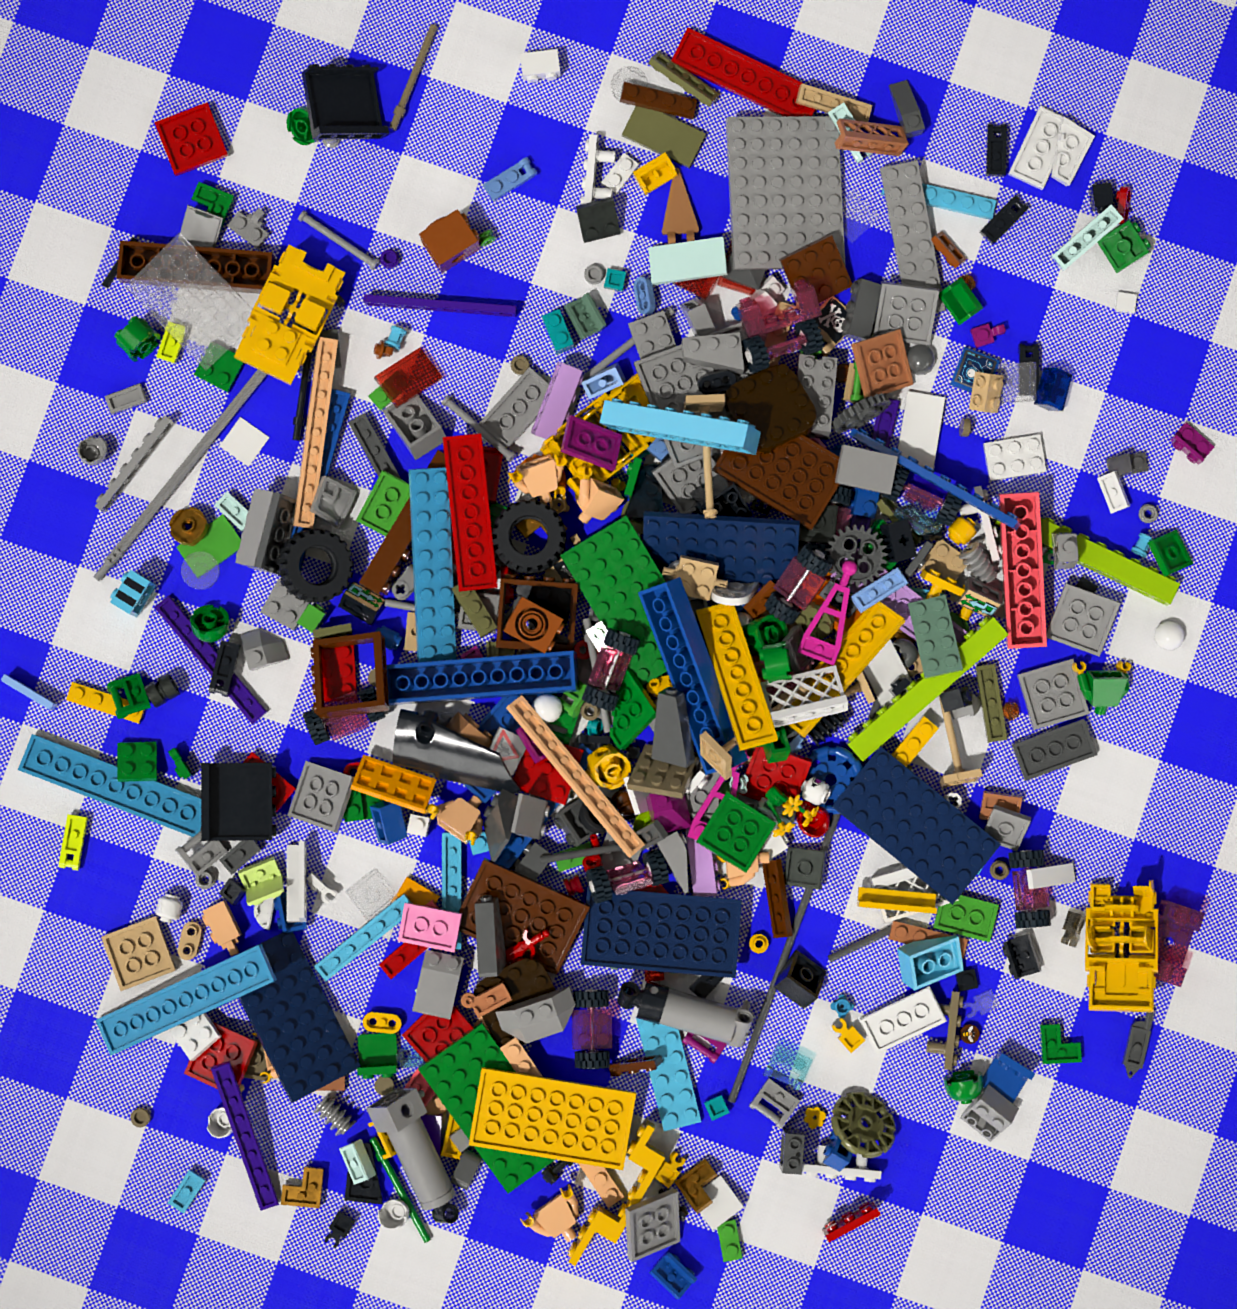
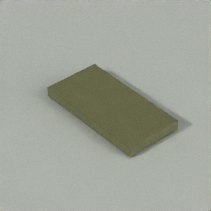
M635 106L622 133V137L661 155L666 152L670 160L689 169L706 136V133L662 112Z

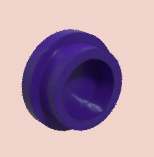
M388 249L381 254L380 262L385 268L392 269L398 265L399 256L396 251Z

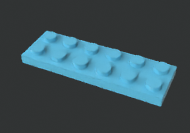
M636 1018L645 1057L662 1055L663 1062L657 1066L656 1070L649 1071L663 1130L668 1131L701 1122L679 1030Z

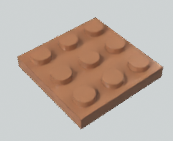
M900 329L851 344L864 398L873 397L881 393L887 394L914 384Z

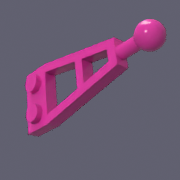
M851 560L843 563V576L840 584L835 583L805 631L797 651L800 654L834 666L841 648L850 592L847 584L850 576L854 575L857 571L856 563ZM837 591L844 593L841 612L828 608ZM823 613L839 618L835 645L810 636Z
M738 765L731 768L733 780L730 794L734 797L737 794L740 773L736 772ZM721 775L695 814L687 837L695 840L698 839L707 824L700 821L710 802L714 797L721 800L725 794L717 792L725 780Z

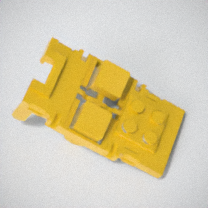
M288 245L286 252L283 251L279 265H274L247 320L250 323L249 327H246L242 335L243 339L234 355L235 359L289 385L292 384L299 367L303 366L307 357L306 353L312 352L337 301L338 295H336V292H339L345 275L344 271L329 263L324 272L306 264L303 261L307 252ZM295 290L298 294L293 305L288 304L291 297L290 292L293 293ZM301 295H305L306 298L302 301L300 308H297L296 306L300 301ZM284 309L289 311L283 324L279 322L280 317L268 312L269 310L282 315ZM292 315H296L294 319L297 324L312 330L313 334L292 324L291 328L288 327L287 324Z
M635 374L623 385L610 391L611 394L608 395L605 392L576 414L575 417L579 418L583 415L580 419L607 428L600 423L601 417L597 414V411L600 415L602 414L604 400L612 401V398L622 400L626 404L632 401L647 407L649 402L638 374ZM566 423L557 429L558 434L556 436L551 435L543 442L540 450L544 455L550 454L553 459L555 454H557V457L563 455L560 451ZM620 432L622 434L621 441L630 452L628 453L620 445L616 470L613 471L565 454L567 458L565 466L573 475L572 478L568 479L567 485L579 497L582 476L578 474L577 469L580 465L590 467L593 470L588 480L593 478L604 483V481L610 479L628 465L630 461H633L635 457L641 455L644 450H647L649 442L652 443L656 438Z
M1149 880V886H1133L1134 896H1112L1111 884L1090 883V891H1088L1090 907H1086L1085 971L1089 972V975H1087L1089 1011L1154 1012V989H1156L1154 973H1158L1159 910L1155 909L1154 906L1156 904V892L1153 880ZM1115 922H1120V936H1117L1116 931L1111 928L1115 927ZM1124 922H1129V936H1124ZM1116 943H1120V958H1115ZM1124 943H1129V952L1131 953L1129 958H1124Z

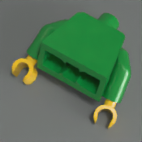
M1122 661L1117 662V670L1086 671V674H1084L1086 669L1084 662H1080V670L1077 668L1076 662L1073 663L1072 669L1078 673L1077 679L1084 698L1095 707L1094 712L1096 714L1105 715L1107 707L1118 706L1120 700L1129 691V674H1127V671L1131 669L1129 662L1124 663V668Z

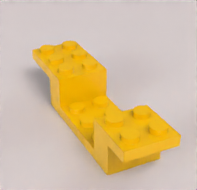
M647 1120L646 1124L642 1123L637 1131L638 1138L636 1141L632 1140L627 1148L628 1159L644 1168L637 1177V1186L631 1187L627 1195L629 1200L626 1204L622 1203L617 1212L618 1215L613 1214L600 1205L596 1209L592 1208L587 1217V1226L582 1225L577 1234V1243L573 1242L568 1250L569 1263L576 1266L595 1232L616 1244L626 1227L625 1208L641 1201L662 1165L665 1153L647 1143L655 1130L654 1124Z

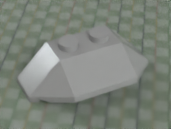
M567 986L496 1010L495 1012L501 1030L527 1044L564 1031L576 1004L571 989Z

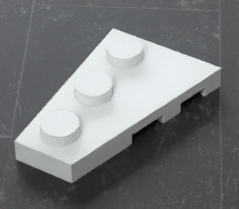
M1066 117L1061 118L1051 177L1065 186H1070L1095 136Z

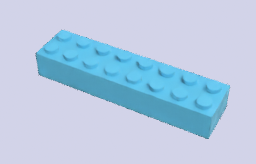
M612 398V401L604 400L600 423L614 431L756 455L761 432L755 429L754 425L749 424L748 421L738 419L737 422H733L730 418L719 416V419L712 418V415L704 413L698 416L694 415V412L686 410L680 413L676 412V409L668 407L662 410L658 406L650 404L644 407L640 403L632 401L626 404L622 400Z

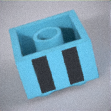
M130 569L129 572H125L122 576L120 587L112 592L110 603L126 613L138 617L157 585Z

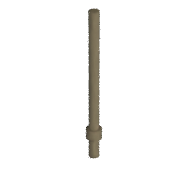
M430 24L399 104L395 106L393 111L394 116L389 126L392 130L396 131L401 118L405 115V107L437 30V26L434 24Z

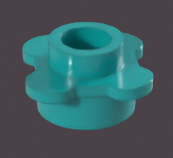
M600 718L588 721V735L591 736L593 734L597 736L602 733L603 724Z

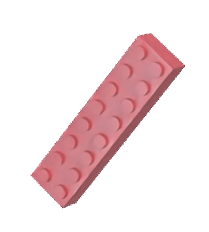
M1039 492L1000 493V511L1005 514L1010 512L1018 517L1017 521L1020 523L1016 531L1000 522L1005 629L1009 634L1006 636V647L1008 649L1047 647Z

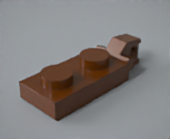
M662 1055L632 1058L610 1063V1075L620 1076L623 1072L627 1071L628 1074H633L642 1069H646L647 1072L656 1070L657 1066L663 1062Z

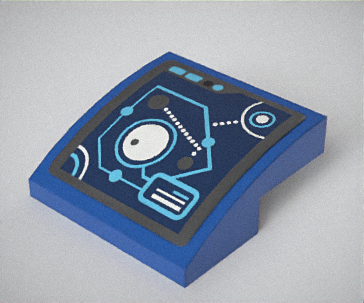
M964 347L950 385L972 393L975 372L995 374L1000 360Z

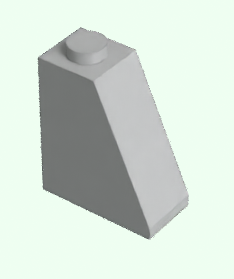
M695 297L680 304V308L695 337L716 332L705 303L699 298Z

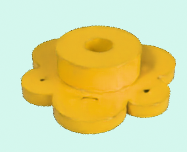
M814 1107V1109L807 1108L804 1121L808 1123V1126L811 1129L823 1126L826 1113L820 1111L819 1107Z

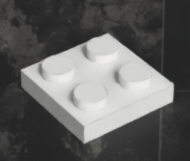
M206 1013L170 1029V1032L190 1061L197 1059L222 1036Z

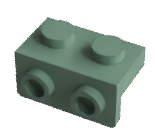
M589 293L563 307L581 340L599 333L606 326L603 315L600 314L594 299L591 298Z

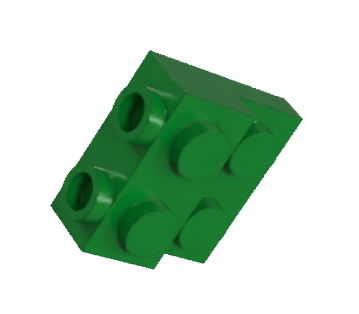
M1128 220L1097 242L1116 273L1121 272L1151 253L1149 248L1152 246L1146 237L1142 239L1139 234L1142 230L1136 221L1132 223L1131 220Z
M352 790L343 816L345 822L373 819L370 806L383 800Z

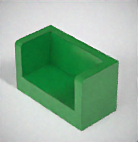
M962 277L939 293V298L958 325H961L983 309Z

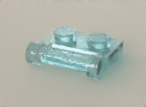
M909 504L895 510L894 516L899 520L908 519L914 532L919 535H926L932 532L937 534L942 528L940 522L934 521L923 514L914 504Z
M777 1043L763 1076L773 1077L793 1086V1089L799 1091L813 1059ZM776 1064L798 1074L797 1080L774 1070V1065Z

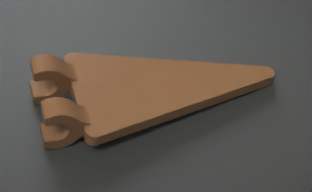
M675 168L678 176L673 178L671 182L662 227V234L667 235L668 244L676 243L675 235L686 234V242L695 241L694 233L699 232L679 168Z

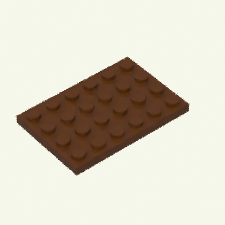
M804 435L772 449L771 453L767 454L756 452V455L724 450L712 469L718 475L732 481L738 487L789 518L800 520V524L809 530L813 529L839 484L835 483L839 456Z
M484 858L458 913H463L460 932L476 939V901L483 895L498 897L505 949L507 950L510 947L516 946L518 942L524 941L523 933L525 929H528L527 935L530 938L544 930H548L550 935L535 944L534 958L540 960L547 971L557 975L590 905ZM526 950L523 956L530 957L531 950Z

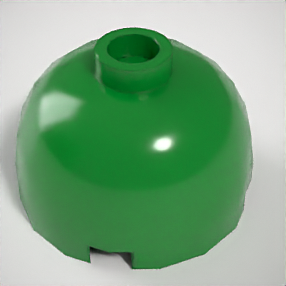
M300 106L291 111L287 116L286 123L288 132H291L294 136L293 140L300 145L306 146L316 142L317 140L312 139L307 106Z
M204 605L195 609L192 618L190 617L193 634L204 642L221 640L229 629L228 612L223 607L214 608L213 605Z
M962 1070L953 1072V1077L948 1078V1075L943 1078L947 1094L953 1100L961 1101V1104L972 1103V1100L976 1099L983 1089V1077L980 1071H978V1074H974V1070Z

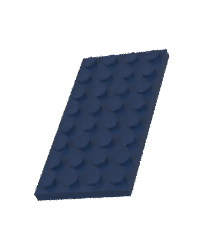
M644 511L643 543L661 574L664 566L669 567L672 562L679 560L681 555L718 563L717 578L728 580V582L750 584L759 582V584H767L771 580L775 585L796 586V557L798 555L800 520L716 515V518H705V515Z
M881 746L831 806L952 905L1001 845Z
M587 887L586 904L590 905V908L584 919L580 965L736 978L742 900L612 889L611 900L596 904L591 896L589 887Z
M283 932L260 943L264 948L277 980L239 997V1000L290 1102L293 1103L355 1071L361 1066L294 933Z

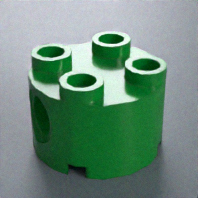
M137 316L132 317L128 325L118 330L114 335L117 339V345L134 362L138 361V357L144 359L151 354L158 346L157 339H161L160 334L150 327L146 319L138 318Z
M774 615L754 619L743 628L750 654L753 656H759V649H762V645L779 643L789 633L785 622L780 621L778 618L776 619Z
M786 641L772 645L764 644L762 649H759L760 660L764 661L765 668H762L763 679L768 680L769 683L793 679L792 674L788 675V672H792L789 650L784 648L787 646Z

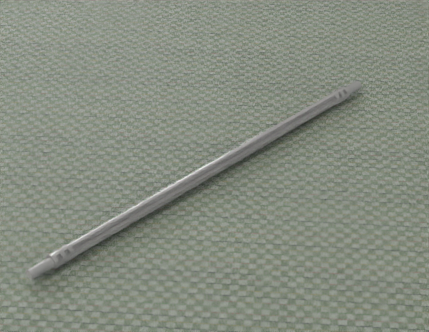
M296 322L294 323V325H296V326H298V327H300V328H302V329L305 328L304 326L299 325V324H297ZM257 369L119 543L112 549L111 553L108 554L107 558L104 559V564L93 576L96 580L100 581L110 567H114L116 562L119 561L120 557L123 556L124 552L266 377V373Z

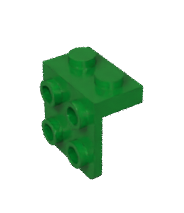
M395 1033L361 1034L358 1036V1056L361 1067L357 1068V1076H362L363 1079L374 1078V1075L382 1074V1078L394 1077V1074L398 1072L397 1035Z

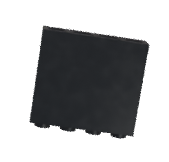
M311 64L302 72L313 140L382 139L389 134L388 126H382L374 73L379 70L378 67H371V65L354 67L352 64L344 65L343 67H337L335 64L326 66Z
M272 762L201 763V841L273 840V836H276V825H273V817H276V805H273V797H276V786H272V778H276V766H272Z

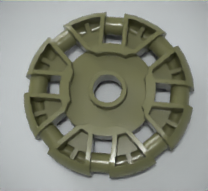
M850 1092L845 1097H840L832 1109L833 1117H831L832 1128L835 1136H838L842 1141L843 1147L855 1155L857 1153L861 1154L864 1158H876L881 1156L882 1153H887L895 1141L896 1125L892 1114L887 1111V1106L873 1095L868 1096L865 1092ZM876 1113H880L882 1118L880 1119ZM861 1120L866 1121L868 1128L862 1125Z

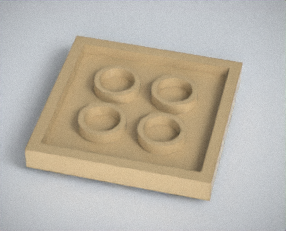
M157 916L101 937L120 991L176 971Z

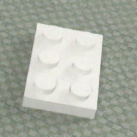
M1040 434L983 444L989 481L1047 472Z

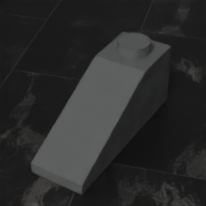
M908 81L890 84L889 90L898 121L904 130L906 138L922 135L925 129Z

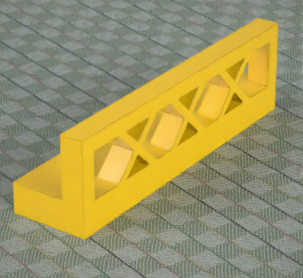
M858 887V907L937 914V908H935L936 894Z

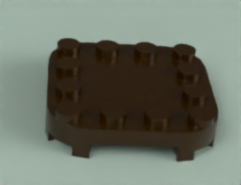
M786 364L764 369L736 382L726 391L725 409L727 413L729 412L733 421L737 422L738 419L748 421L749 424L754 425L755 429L761 432L757 452L771 453L772 449L803 434L805 436L808 435L815 425L817 417L815 406L796 374Z
M518 957L517 960L506 965L498 976L481 977L474 987V995L476 996L503 981L512 996L511 1001L482 1016L493 1038L501 1046L514 1038V1036L501 1030L495 1011L556 990L544 964L534 957Z

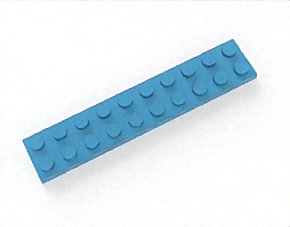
M446 467L409 469L417 661L427 662L456 659L454 593L451 589L453 588L451 522Z
M31 735L19 765V771L194 837L201 831V798L157 781L118 782L117 766L40 736Z
M260 944L97 1019L96 1023L111 1056L266 986L277 979L264 948Z

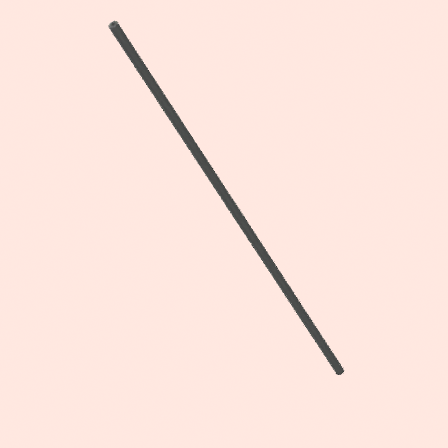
M876 697L868 719L875 718L877 716L876 712L880 709L881 705ZM841 814L832 815L830 828L824 836L820 851H828ZM805 888L791 926L793 936L787 937L729 1095V1102H736L777 990L774 988L778 973L788 960L813 892L811 888Z

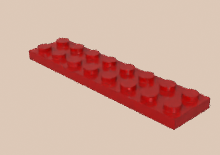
M687 28L671 62L782 117L813 116L816 110L796 103L799 87L802 82L690 28Z
M480 433L442 437L458 591L498 588L482 435Z

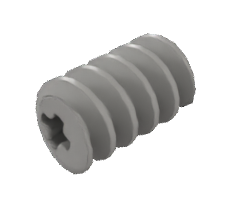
M978 541L969 544L963 549L959 558L964 559V565H968L966 567L967 571H972L970 573L971 577H975L974 579L985 584L996 578L997 572L994 570L993 565L990 564V560L987 558L986 553L983 552V548L979 545Z
M329 1093L316 1106L314 1113L321 1111L319 1118L327 1117L324 1124L332 1123L330 1130L337 1128L335 1135H343L357 1121L349 1122L352 1116L348 1115L345 1117L346 1109L339 1111L341 1104L333 1105L336 1099L334 1097L329 1100Z

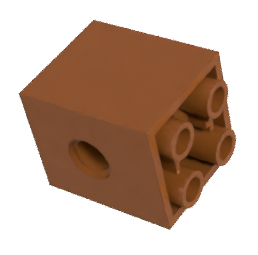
M458 209L447 216L435 220L424 231L419 233L422 244L442 274L480 250L479 243L481 241L478 233L474 228L470 229L471 226L464 212L460 214Z
M521 596L503 631L545 654L547 650L551 651L556 642L553 640L555 634H560L565 624L562 622L564 620L562 617ZM531 618L537 621L536 627L532 629L526 626L527 620Z

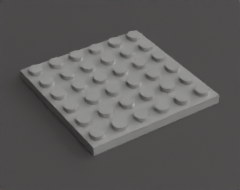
M741 322L708 334L717 335L740 332L741 341L747 339ZM682 345L634 362L649 404L658 406L662 410H665V407L677 410L676 412L683 413L686 395H705L698 389L697 382L699 378L706 374L721 371L712 367H703L683 362ZM743 359V375L732 372L736 377V382L758 373H751L750 369L748 370L747 365L744 363L745 359ZM724 376L722 382H727L728 376ZM709 381L704 382V387L710 385ZM722 391V392H719V393H715V394H725V399H726V391ZM725 404L723 411L709 412V415L713 416L712 418L719 419V416L733 421L729 412H726ZM695 412L694 415L701 416V413ZM663 439L675 470L703 459V446ZM711 447V456L724 450Z

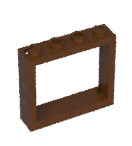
M505 574V577H501L496 648L539 651L521 640L502 639L506 584L571 588L568 643L555 642L550 652L573 651L578 584L574 582V579L563 578V581H555V577H544L543 580H536V576L524 575V579L516 578L517 575Z
M381 631L313 640V647L310 648L312 659H314V665L311 666L312 676L315 678V683L312 684V691L316 698V702H313L314 713L321 719L389 711L385 637ZM373 643L377 700L324 707L322 649Z

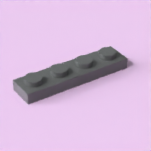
M364 413L349 421L350 427L377 476L379 477L381 471L384 470L401 479L366 414Z

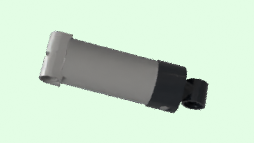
M659 974L654 975L652 982H646L644 990H640L639 986L633 982H625L620 988L617 998L618 1004L624 1009L637 1007L638 1013L636 1018L723 1042L733 1047H742L745 1044L754 1019L753 1014L749 1011L750 1002L747 1000L743 1001L742 1008H735L661 985V976Z

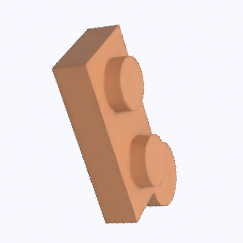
M502 981L476 996L471 992L464 993L461 997V1004L465 1008H473L477 1018H480L511 1001L512 996Z

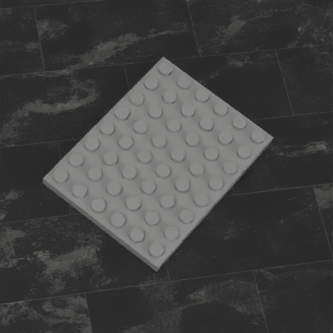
M829 116L727 117L726 137L733 270L783 269L779 261L780 258L829 234L833 236L845 265L840 149H836L834 144L839 137V132Z

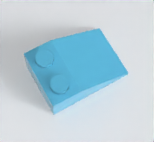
M957 935L914 941L897 948L902 982L914 991L964 971L960 941Z

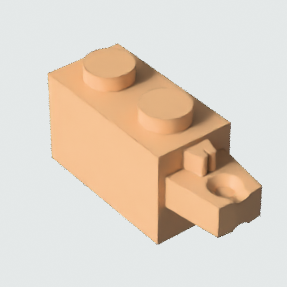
M222 901L203 910L204 915L202 919L204 924L209 926L212 931L210 936L215 944L218 943L222 949L227 948L231 957L240 953L236 943L239 942L237 937L242 936V933L227 901Z

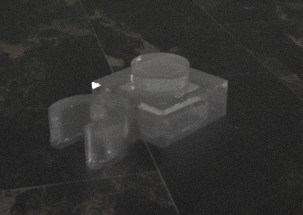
M991 989L974 996V1003L967 1002L963 1004V1008H972L971 1013L966 1015L968 1018L975 1016L977 1011L984 1015L999 1008Z

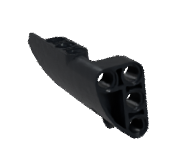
M405 709L400 710L394 739L393 765L430 772L439 779L495 791L504 789L514 794L521 789L509 773L500 753L437 723L439 716L434 711L426 710L422 713V716H419V712Z

